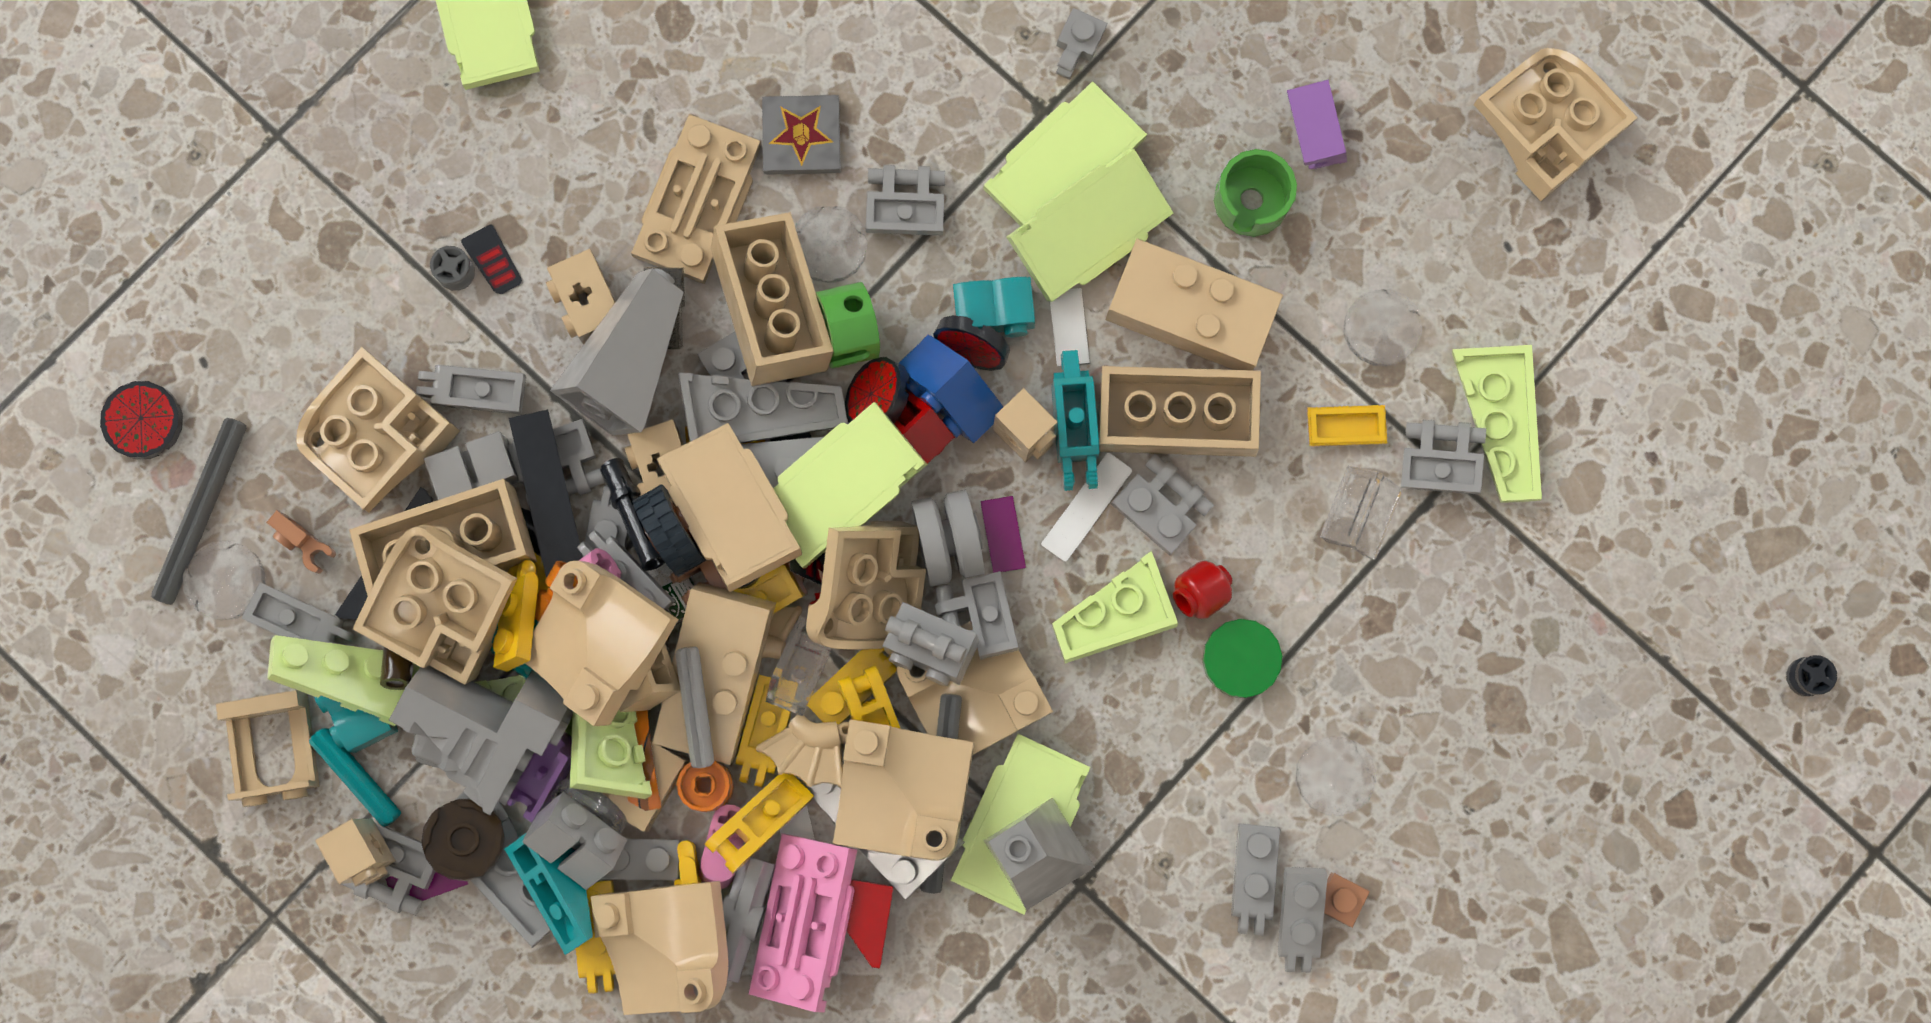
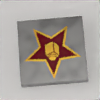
M839 95L762 97L764 175L841 173Z

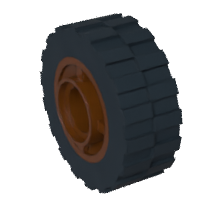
M660 484L633 500L634 509L646 535L675 576L679 577L707 561L688 529L689 525L684 519L679 506H675L664 485Z

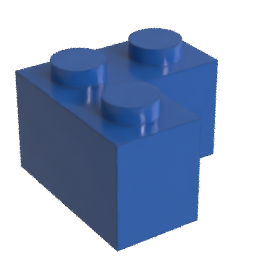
M929 334L899 362V364L905 367L909 375L910 384L906 383V389L916 397L921 398L936 414L940 412L944 417L942 422L955 438L962 435L974 444L994 424L995 415L1003 408V405L971 363Z

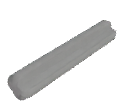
M684 647L678 649L675 655L690 761L693 768H705L714 763V754L700 654L697 647Z

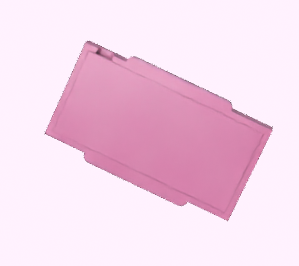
M789 834L781 835L749 995L813 1012H825L827 1001L823 1000L825 988H830L831 978L836 976L839 970L854 895V887L850 884L857 849Z

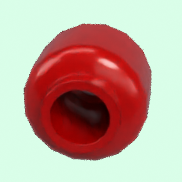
M1206 560L1197 562L1176 578L1174 583L1175 591L1173 592L1175 604L1188 617H1196L1198 619L1209 618L1230 602L1232 598V577L1222 565L1216 566L1214 563Z

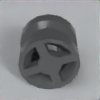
M456 246L439 248L430 260L432 275L444 288L451 291L465 289L472 283L475 277L473 262L462 249Z

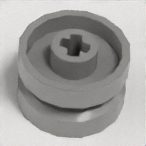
M966 489L946 493L944 498L946 519L941 520L937 504L931 497L911 501L915 525L918 526L919 544L930 587L950 582L952 568L949 557L955 556L959 573L965 579L985 575L981 551L983 549L981 533Z

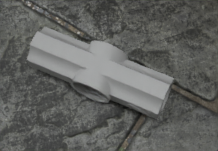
M750 857L737 870L730 894L726 895L723 901L728 948L727 981L736 983L740 981L751 942H755L765 912L764 900L775 868V864L754 857Z

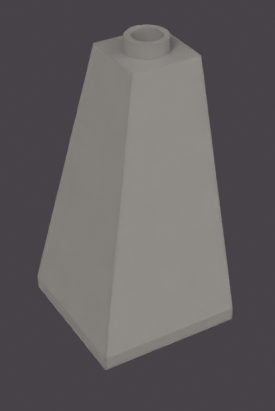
M652 268L636 274L550 390L612 436L641 433L645 427L684 292L674 285L675 280L672 276L660 269Z
M1053 798L984 840L1026 910L1095 868Z

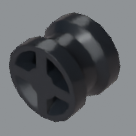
M1821 655L1802 657L1794 660L1788 666L1786 681L1790 689L1798 695H1822L1830 692L1835 686L1837 670L1828 658ZM1804 672H1806V673L1808 674V678H1809V681H1808V682H1806V677H1805Z

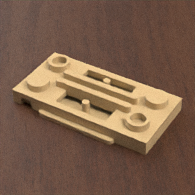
M689 114L676 146L668 154L642 217L643 226L631 252L632 256L705 284L714 263L711 251L714 227L716 225L737 222L753 183L750 173L762 146L761 141Z
M729 423L657 458L659 466L671 486L668 490L675 506H679L684 519L689 525L688 529L703 557L706 560H712L729 592L802 555L800 546L786 524L788 514L754 454L750 449H743Z

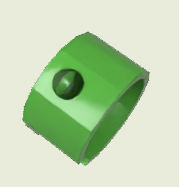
M1253 149L1241 152L1228 162L1216 185L1213 201L1218 217L1227 228L1239 235L1256 237L1270 233L1280 226L1295 201L1297 183L1294 171L1285 159L1272 151ZM1247 190L1257 191L1262 197V205L1258 209H1247L1241 202L1242 193Z
M857 282L815 292L833 347V354L829 364L830 368L879 358L880 338L877 320L870 296L864 284Z

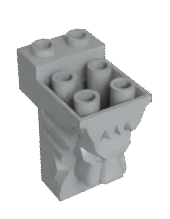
M429 665L425 668L420 667L411 679L389 721L402 727L404 731L415 734L412 754L415 756L416 762L445 771L450 780L465 786L463 792L482 807L483 812L491 815L497 802L506 805L532 755L536 753L542 756L549 743L554 746L558 745L573 716V711L563 704L564 699L533 670L516 699L512 702L473 681L464 685Z

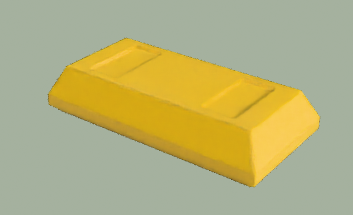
M1385 405L1307 408L1309 446L1388 443Z

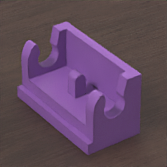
M1329 80L1287 90L1304 165H1308L1309 169H1317L1347 162L1346 149Z
M564 732L557 746L549 743L542 756L536 753L532 755L507 801L509 806L514 805L515 802L525 804L527 809L523 817L530 822H533L536 814L554 800L570 772L572 736Z

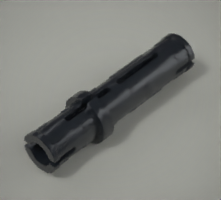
M621 458L610 459L603 463L600 469L611 493L610 503L614 509L619 511L628 536L641 562L642 569L645 571L657 569L665 564V561L650 542L634 509L633 500L640 497L641 492L637 486L633 485L624 460Z

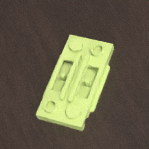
M436 0L447 49L451 55L456 57L461 73V82L465 90L540 72L532 41L535 29L527 0Z
M1092 81L1070 103H1061L1006 156L1007 163L993 179L990 178L984 184L983 190L1022 226L1036 216V211L1093 169L1099 165L1108 164L1127 149H1136L1146 139L1147 134Z
M1127 149L1108 164L1099 165L1039 208L1036 211V216L1006 238L1045 299L1053 302L1077 283L1080 285L1087 284L1130 253L1136 239L1146 241L1148 239L1147 232L1171 216L1173 211L1135 149Z
M873 402L848 425L846 423L837 425L778 476L779 484L773 489L788 514L786 524L801 548L802 555L795 559L802 568H807L826 551L829 528L862 526L898 496L900 488L927 466V463L877 403Z
M1017 734L1004 764L998 765L995 768L963 838L965 850L951 881L1024 915L1026 912L1025 907L984 840L1053 798L1071 827L1080 807L1077 796L1091 767Z

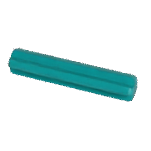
M328 728L318 730L309 739L310 745L381 826H389L399 818L401 811L350 752H347L345 747L340 749L336 745Z

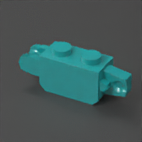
M1078 350L1062 351V372L1053 373L1051 391L1053 415L1057 421L1055 428L1057 462L1061 463L1064 491L1073 490L1075 478L1072 472V462L1082 461L1086 462L1085 479L1088 488L1097 489L1096 460L1099 456V436L1093 376H1089V370L1080 371Z

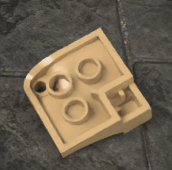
M1544 48L1536 52L1478 97L1473 104L1489 122L1507 148L1518 170L1515 174L1540 201H1543L1564 184L1575 172L1638 118L1586 63L1567 51L1554 48Z
M361 347L308 407L299 422L296 443L298 450L363 510L370 513L396 485L425 463L424 458L442 452L460 430L373 355ZM321 437L324 444L318 447L317 441Z
M870 521L869 525L828 529L820 597L816 603L809 604L806 631L810 640L834 649H881L889 633L885 631L887 622L891 616L896 618L903 602L921 610L926 569L916 566L920 537L918 526L902 521Z
M419 525L407 530L392 548L352 629L422 668L430 665L466 685L475 680L493 645L491 643L502 611L518 578L456 545L451 540V536L435 527ZM422 538L427 539L430 543V550L428 552L421 548Z
M570 561L562 566L550 586L553 596L533 632L530 661L525 664L544 678L564 699L563 704L593 726L610 725L629 691L639 689L679 619L602 567L585 561ZM576 575L578 578V584L574 588L573 582Z
M971 621L960 626L967 630H973ZM976 648L960 685L949 681L948 686L938 684L925 677L926 670L923 676L915 678L910 675L909 670L897 666L899 681L927 734L937 735L941 695L956 694L961 696L962 704L958 740L974 742L973 755L1053 712L1035 676H1033L1019 651L980 660L978 648Z
M850 719L843 756L842 784L833 844L931 861H939L949 857L955 850L958 842L975 743ZM934 831L940 832L942 835V842L937 847H931L928 843V836Z
M720 881L653 887L591 896L595 938L601 937L611 958L619 985L623 1015L681 1011V1013L701 1012L711 1009L719 1003L725 991L728 978V948ZM694 985L697 987L698 996L694 993Z

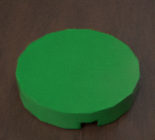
M1237 619L1225 622L1212 632L1204 645L1202 663L1206 677L1222 693L1230 697L1248 698L1263 693L1274 684L1281 672L1283 656L1279 641L1269 628L1257 621Z

